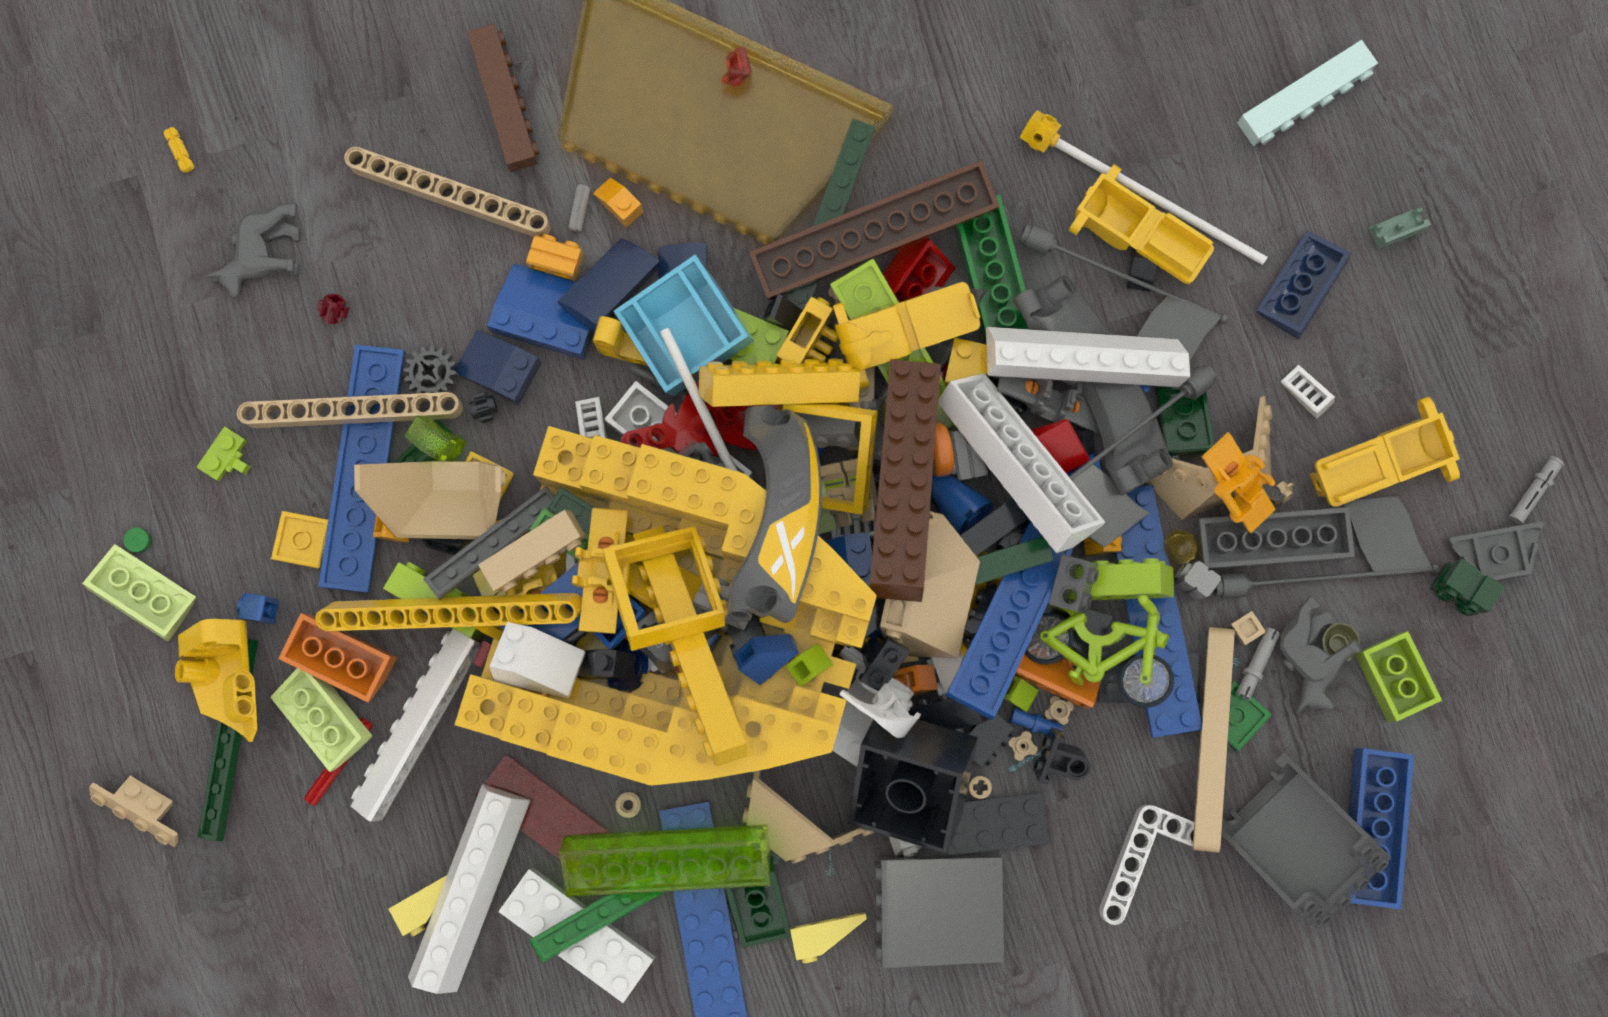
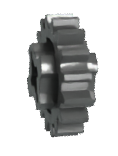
M434 345L430 346L429 351L422 346L420 354L413 351L412 354L415 358L413 360L407 359L406 361L410 364V367L403 370L409 374L404 380L407 383H412L409 389L413 392L417 390L416 394L440 393L442 391L450 393L448 386L456 385L452 378L459 376L456 371H453V369L458 367L457 363L450 362L453 356L450 353L446 354L443 348L437 351ZM435 357L434 360H426L427 358ZM426 366H428L430 369H433L432 371L434 372V376L436 377V379L430 376L428 372L429 370L426 368ZM429 384L436 385L435 387L427 388Z

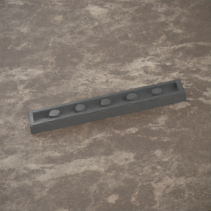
M545 486L423 580L437 598L441 600L481 570L478 564L530 532L531 526L543 508H548L555 495Z

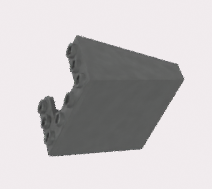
M1283 753L1275 761L1281 767V770L1278 773L1275 771L1270 773L1273 779L1238 813L1232 810L1230 814L1233 817L1230 820L1226 821L1222 817L1221 835L1297 914L1318 929L1320 926L1327 925L1331 921L1332 915L1338 909L1347 906L1351 901L1350 897L1357 891L1363 890L1369 884V879L1376 872L1383 871L1388 866V861L1391 857L1291 758Z
M878 856V862H874V878L881 885V892H876V908H881V918H876V934L881 935H879V940H874V954L876 961H880L882 968L1004 962L1002 857Z

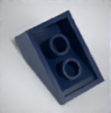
M476 330L458 363V367L454 371L459 376L519 406L542 363L537 356Z

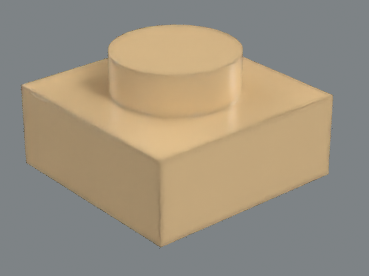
M1253 611L1248 612L1230 624V627L1235 630V634L1243 646L1266 632Z

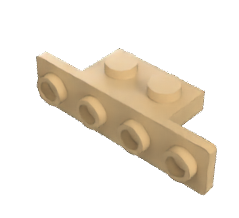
M132 776L128 777L114 795L95 783L89 786L91 800L95 804L107 806L112 809V812L120 819L127 818L133 822L137 829L142 832L148 831L152 833L164 845L170 844L175 847L178 844V833L159 822L173 805V801Z

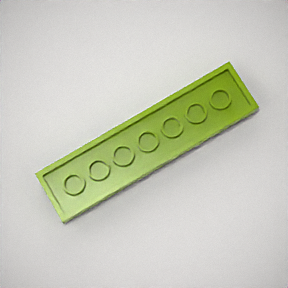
M873 258L830 283L839 301L843 303L850 319L899 303ZM925 348L912 351L907 356L895 359L933 363ZM890 361L877 365L887 383L889 380ZM941 375L939 381L938 399L947 387L946 385H944V380L942 379ZM938 404L936 422L943 423L947 429L956 427Z

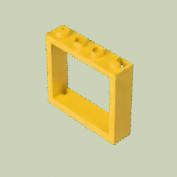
M829 403L780 405L779 411L789 409L797 413L861 422L854 501L822 496L821 508L863 515L869 507L878 411Z
M696 526L603 549L605 566L631 651L725 627V616L727 615L725 599L720 600L718 594L721 593L720 583L717 577L713 578L711 572L714 571L713 563L710 556H705V539L698 535ZM691 548L711 611L639 630L619 566Z

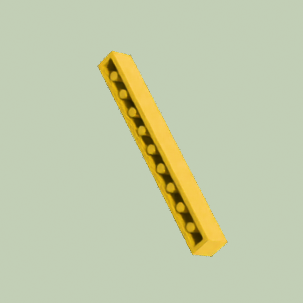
M663 525L633 534L634 541L664 534ZM673 553L640 561L641 565L638 566L639 574L642 581L647 580L649 586L645 588L649 601H655L656 608H653L657 623L662 622L664 624L697 615ZM704 632L665 642L666 645L670 644L672 647V651H669L673 666H679L681 673L677 675L682 689L687 688L689 693L686 696L690 712H696L697 718L694 719L697 732L699 735L704 734L706 739L703 742V747L707 758L712 757L715 766H719L746 757V742Z

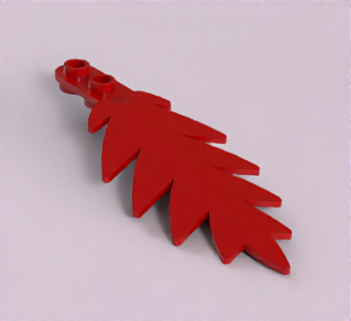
M699 380L696 382V385H697L698 389H699ZM689 392L681 403L676 416L674 404H670L664 413L661 424L631 430L621 437V443L631 445L630 441H632L635 447L641 448L642 444L657 449L671 447L677 453L691 441L696 440L699 444L704 442L712 451L711 456L720 458ZM705 401L725 443L752 451L757 449L752 441L743 437L745 411L751 406L768 405L712 407ZM783 404L770 405V406H772L773 408H775L776 410L779 411L780 405H783Z

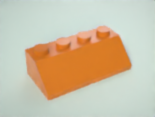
M300 613L278 659L351 695L370 702L387 680L398 656L346 631H324L317 625L315 616Z
M1028 647L1034 656L1041 659H1051L1049 657L1050 652L1039 647L1036 650ZM1025 653L1015 673V676L1022 678L1026 682L1066 701H1070L1083 709L1093 708L1101 681L1097 683L1089 682L1083 672L1081 678L1084 680L1082 686L1073 683L1068 676L1070 670L1074 672L1076 670L1072 668L1073 664L1070 661L1062 659L1053 664H1040L1029 659Z

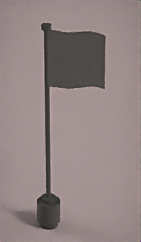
M1026 224L1018 242L1023 243V247L1045 255L1047 251L1051 253L1053 249H1056L1166 296L1151 312L1136 337L1178 339L1189 353V360L1193 357L1203 338L1218 321L1224 324L1228 317L1227 314L1222 313L1220 315L1056 244L1057 239L1053 238L1054 232L1032 224V226Z
M1198 366L1191 371L1190 377L1179 387V394L1069 476L1105 521L1103 526L1088 536L1097 544L1106 547L1150 512L1134 503L1127 494L1121 496L1112 478L1093 464L1183 396L1195 400L1209 390L1217 380V376L1210 366Z
M1398 496L1356 499L1341 506L1343 508L1349 507L1351 525L1357 543L1372 572L1251 581L1250 577L1246 576L1244 572L1220 573L1221 581L1213 590L1214 596H1220L1221 598L1245 597L1247 592L1251 591V586L1423 572L1438 574L1439 567L1437 564H1430L1418 542L1410 516Z

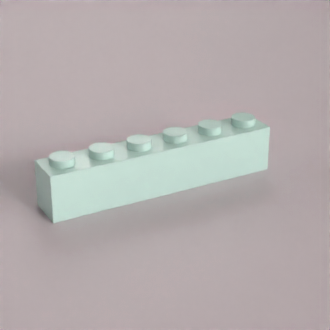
M1360 40L1243 114L1237 124L1253 146L1260 142L1265 144L1275 137L1274 133L1281 129L1284 132L1295 124L1294 120L1301 117L1302 120L1307 118L1315 111L1313 108L1321 105L1324 107L1334 99L1333 96L1338 92L1344 94L1354 87L1353 83L1360 79L1363 82L1374 74L1372 70L1378 62L1364 42Z

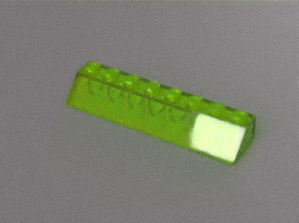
M767 824L564 836L559 851L566 897L770 886L771 883L770 845Z

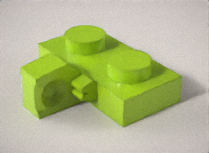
M224 426L197 468L219 482L227 471L231 473L234 468L246 475L251 466L240 460L243 456L240 451L247 443V440Z

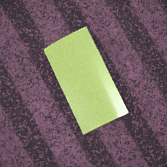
M115 544L82 583L87 590L167 642L178 630L197 599L196 596Z
M298 668L271 696L274 703L329 772L334 771L347 761L372 737L371 733L331 684Z

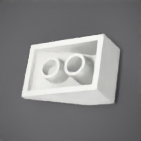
M507 622L489 667L495 682L569 698L586 653L535 628Z
M857 678L848 690V693L856 699L867 704H873L872 699L876 695L861 686ZM846 701L832 751L857 767L861 743L873 719L848 701Z

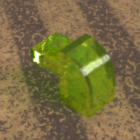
M422 416L416 417L405 434V437L418 449L441 462H444L445 459L455 461L467 443L462 436L447 432L434 420Z

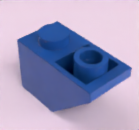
M791 634L753 637L737 650L734 655L739 671L761 685L787 662L791 661L799 652Z

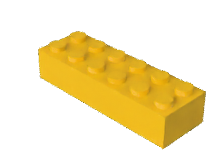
M806 359L805 363H796L794 360H781V364H772L771 361L759 360L754 365H747L745 361H733L732 365H723L722 362H708L707 366H699V396L712 407L859 402L860 372L852 368L851 364L844 363L842 359H828V363H820L816 359Z

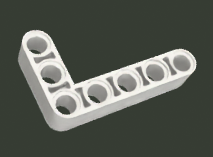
M1142 805L1137 808L1099 908V914L1104 921L1112 925H1117L1124 921L1156 834L1159 833L1193 847V841L1190 838V834L1194 830L1193 821L1156 806ZM1150 809L1154 814V819L1151 823L1147 824L1143 820V813ZM1171 819H1174L1178 825L1174 833L1168 832L1166 827L1167 822ZM1138 833L1143 834L1145 837V843L1141 847H1136L1134 844V837ZM1129 857H1133L1136 860V867L1132 871H1127L1125 868V861ZM1124 881L1127 884V891L1123 895H1118L1116 885ZM1115 905L1118 908V915L1114 919H1109L1106 914L1107 909Z

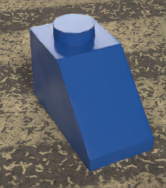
M243 593V597L239 599L237 604L238 618L275 625L280 600L263 595Z

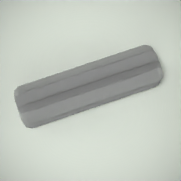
M579 184L576 188L568 226L569 230L573 232L582 231L590 194V188L586 185Z

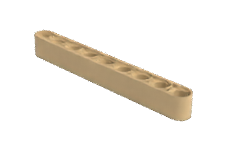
M352 147L345 153L344 159L353 173L532 237H542V234L548 235L550 233L551 226L547 216L539 210L360 147ZM363 158L360 164L353 165L355 159ZM385 165L384 171L375 173L377 167ZM408 173V177L405 180L398 181V177L401 174ZM424 181L431 182L428 188H420ZM453 189V193L450 196L443 197L445 190ZM469 197H476L473 204H465ZM491 205L499 206L497 211L493 213L488 212V208ZM521 213L520 219L516 221L510 220L512 214ZM536 221H544V225L541 228H533V224Z
M449 392L254 401L241 404L237 409V417L242 423L251 428L457 418L463 411V405L456 395ZM454 400L455 407L450 411H445L444 406L446 402ZM426 401L430 402L429 410L420 412V405ZM399 403H405L404 411L395 413V407ZM375 404H380V411L372 415L370 412L371 407ZM351 405H355V412L350 416H346V409ZM330 406L331 411L329 415L322 417V409ZM305 407V415L297 418V411ZM281 409L280 416L277 419H272L273 411ZM251 410H256L254 419L248 421V413Z
M1208 628L1193 850L1220 852L1234 629Z

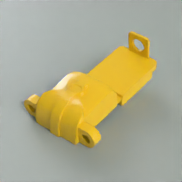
M1113 164L1107 174L1102 172L1093 187L1090 186L1084 196V200L1075 212V220L1068 231L1077 236L1082 227L1088 228L1118 250H1126L1130 245L1137 250L1136 252L1181 282L1190 285L1214 251L1213 241L1172 214L1158 211L1153 205L1116 182L1115 179L1122 169Z
M959 282L850 320L847 318L843 303L833 305L838 324L834 326L840 341L839 347L841 353L845 356L847 364H851L852 368L860 372L861 390L870 387L865 369L889 362L890 359L895 360L907 356L912 351L975 331L980 327V314L974 296L970 293L969 287L965 282Z
M1425 397L1417 401L1421 419L1379 434L1377 438L1317 460L1314 465L1317 473H1311L1310 477L1318 497H1326L1330 506L1337 507L1440 467L1442 475L1447 482L1459 479L1460 472L1456 460L1460 458L1453 442L1455 439L1452 431H1449L1443 413H1438L1432 399Z

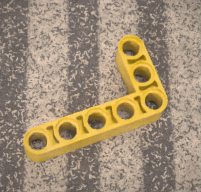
M600 316L593 338L597 351L608 357L649 367L628 333L624 331L621 322L613 318Z

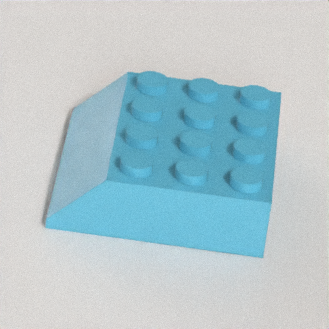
M696 254L614 310V313L665 393L673 397L683 391L686 386L660 331L666 328L670 329L695 382L699 380V366H707L708 362L723 363L754 342V339L727 297Z

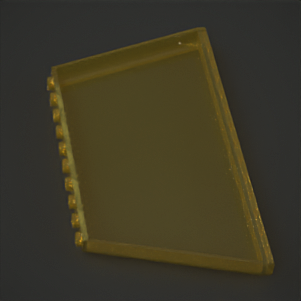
M583 0L557 136L562 143L561 147L568 152L574 153L577 151L592 163L598 161L613 173L618 171L624 173L626 178L632 182L639 183L641 181L656 193H661L662 191L670 195L669 198L677 203L682 204V202L690 204L694 211L701 214L707 212L713 215L714 220L722 224L728 222L734 225L737 231L743 234L749 232L756 235V239L760 242L769 244L770 242L777 241L827 188L852 118L875 126L873 138L891 119L895 106L669 1Z

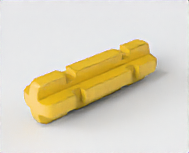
M174 127L164 130L163 134L166 140H168V145L175 160L178 161L177 164L183 173L192 171L194 165L192 160L189 159L190 156L183 141L180 139L178 131Z

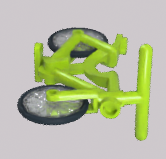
M1146 595L1139 596L1138 602L1148 613L1147 627L1114 622L1111 625L1113 631L1103 636L1093 635L1085 627V623L1088 620L1086 614L1051 605L1068 613L1071 617L1065 619L1055 613H1043L1025 651L1029 659L1040 664H1053L1063 658L1067 659L1077 667L1075 672L1070 670L1068 676L1073 683L1082 686L1084 680L1081 678L1083 672L1089 682L1097 683L1103 679L1105 671L1144 649L1143 655L1130 659L1121 670L1119 686L1125 699L1138 707H1154L1163 703L1169 697L1174 686V675L1171 667L1165 660L1155 656L1156 646L1164 649L1169 640V635L1158 631L1157 626L1160 622V614L1157 607ZM1074 630L1077 631L1084 642L1089 644L1088 660L1071 649L1074 640ZM1126 634L1142 637L1101 662L1102 647L1110 646L1122 640Z

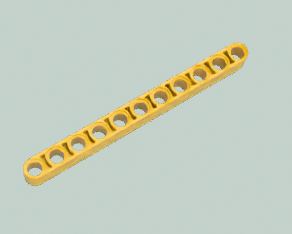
M577 593L444 597L441 600L438 598L335 601L316 614V623L324 631L506 625L507 622L519 625L571 623L581 614L582 597ZM566 604L570 605L574 612L569 611ZM542 605L547 607L549 613L542 609ZM517 606H520L524 610V613H521L518 610ZM493 607H496L500 614L496 613ZM469 608H472L476 615L472 614ZM446 609L451 612L452 616L447 613Z

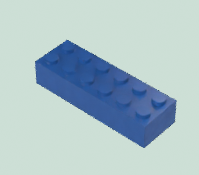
M1354 748L1349 816L1383 848L1391 859L1383 871L1376 872L1369 879V884L1363 890L1357 891L1350 897L1351 901L1349 903L1401 909L1414 755Z

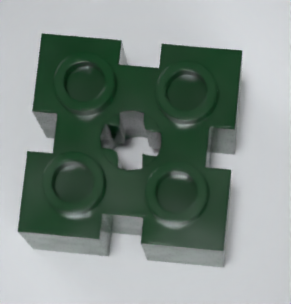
M1461 558L1455 560L1454 563H1445L1429 588L1435 592L1434 595L1444 602L1451 600L1454 602V605L1457 606L1456 610L1461 614L1473 616L1479 614V612H1489L1505 586L1490 576L1483 575L1479 572V569Z

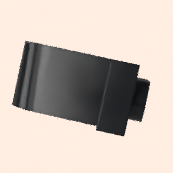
M872 636L863 649L862 658L866 670L863 674L859 675V681L879 691L885 683H889L909 654V648L888 636L884 640L877 636Z
M1051 727L1049 735L1046 734L1043 738L1042 753L1034 762L1033 771L1040 783L1049 784L1048 772L1073 780L1084 779L1090 772L1091 766L1085 753L1078 747L1065 744V737L1060 729ZM1076 760L1081 761L1077 766H1070Z

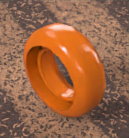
M936 422L933 475L945 477L951 475L954 470V452L947 427L943 423Z

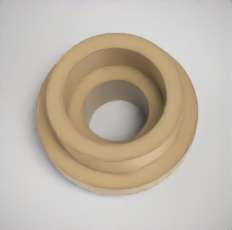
M626 792L617 798L616 810L621 816L630 818L637 815L640 811L641 801L636 794ZM626 800L633 802L632 809L627 810L624 807Z

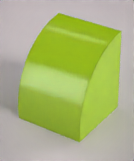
M817 643L787 664L786 668L798 685L803 687L831 667L833 663L819 643Z
M1014 675L1003 700L1027 712L1039 690L1022 678Z

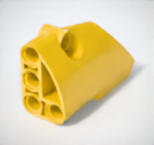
M206 619L199 621L178 635L179 658L184 660H178L176 663V681L191 683L201 714L228 725L243 735L248 742H253L257 731L255 681L249 672L247 622L229 619Z

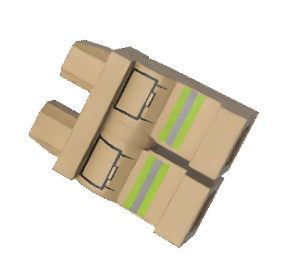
M858 458L820 466L827 497L854 501ZM873 471L869 507L863 515L860 514L862 522L876 519L875 506L877 505L878 497ZM830 510V514L836 516L839 527L854 524L852 513Z

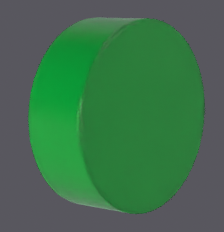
M131 528L124 535V545L129 551L142 553L150 547L151 536L144 529Z

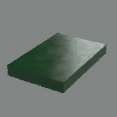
M1156 387L1155 394L1158 409L1180 393L1179 387ZM1207 392L1195 400L1183 396L1159 414L1161 433L1170 456L1205 454L1215 444Z

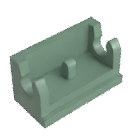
M1422 208L1410 210L1369 227L1368 229L1377 249H1382L1422 233L1431 225L1429 220H1422L1420 217V213L1423 211Z

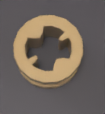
M976 776L970 780L968 790L974 798L984 799L991 793L992 786L986 777ZM978 780L984 781L983 785H987V789L983 790L981 795L976 794L977 790H973V785L978 784Z

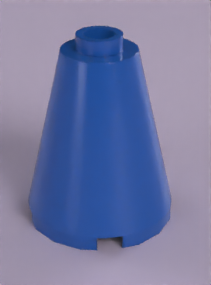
M932 474L931 497L940 512L959 535L991 512L993 504L984 495L952 475L937 477Z

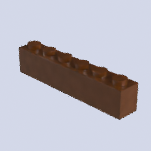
M495 23L467 31L505 161L510 172L538 164L536 156L540 155L536 140L531 142L529 134L533 133L529 118L524 119L523 111H526L523 97H518L516 89H519L520 86L516 74L511 75L509 67H513L509 52L505 53L503 45H507L503 31H498Z

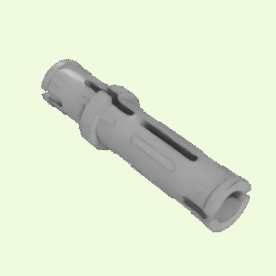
M1550 456L1542 470L1534 475L1533 483L1509 515L1512 521L1523 525L1546 489L1552 487L1554 484L1553 479L1564 466L1563 461L1559 458Z
M1265 628L1266 632L1263 634L1248 668H1245L1243 671L1244 677L1235 694L1238 697L1242 695L1241 698L1244 700H1251L1257 683L1263 679V670L1281 635L1278 631L1274 634L1275 629Z

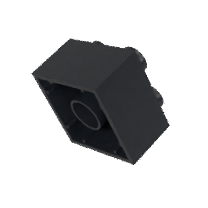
M873 719L860 747L848 824L947 854L963 814L978 737L917 720L905 737L896 738Z

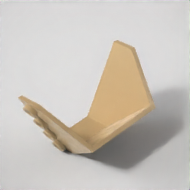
M1263 396L1259 400L1253 450L1243 453V455L1247 456L1250 454L1261 458L1265 467L1260 469V471L1272 476L1269 420H1272L1271 405L1266 404L1265 396ZM1171 458L1173 462L1172 468L1146 482L1149 486L1153 485L1154 491L1181 520L1224 503L1214 492L1218 483L1214 481V476L1209 468ZM1235 491L1231 492V495L1233 496V498H1235L1236 493Z
M425 461L354 465L355 491L397 538L476 539L496 523L501 486H505V472L501 471V466L481 461Z
M931 511L929 514L922 602L886 599L880 624L884 639L888 636L908 647L910 651L908 656L958 658L980 564L979 559L943 514Z
M761 770L753 771V782H749L747 790L750 804L749 808L745 807L742 823H747L746 829L784 861L791 860L792 864L806 859L807 854L815 852L817 855L830 850L831 846L838 843L843 845L854 840V836L861 833L863 836L874 833L873 831L856 827L829 837L760 780Z

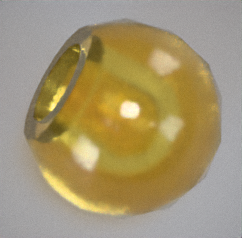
M1186 530L1171 532L1163 542L1165 555L1174 563L1183 564L1190 562L1198 552L1197 539Z

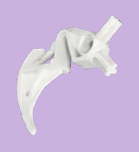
M845 646L839 655L846 661L856 663L855 668L859 670L856 673V678L859 681V675L863 674L866 670L862 653L853 646L849 649ZM893 677L879 691L859 681L861 686L876 695L872 699L873 704L864 703L850 695L847 691H841L839 695L874 719L896 738L905 737L921 716L918 712L914 716L909 715L908 711L913 704L910 699L914 693L910 688Z

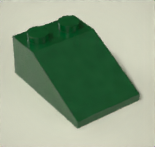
M773 856L724 867V884L742 948L792 937Z

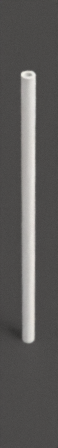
M1060 138L1054 146L1100 173L1107 174L1111 169L1108 165ZM1119 173L1115 179L1116 182L1257 263L1263 265L1266 261L1267 256L1122 173Z
M666 328L660 331L724 467L738 472L704 400L699 396V389L670 329Z

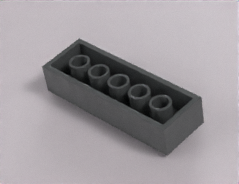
M1349 507L1272 513L1252 533L1247 531L1242 522H1233L1230 516L1201 518L1193 522L1197 561L1209 567L1208 571L1340 561L1355 557Z

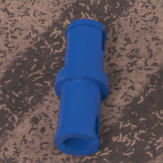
M1015 707L1009 720L1010 723L1030 729L1032 733L1040 732L1049 735L1051 727L1062 730L1061 723L1042 718L1041 714L1036 713L1034 715Z

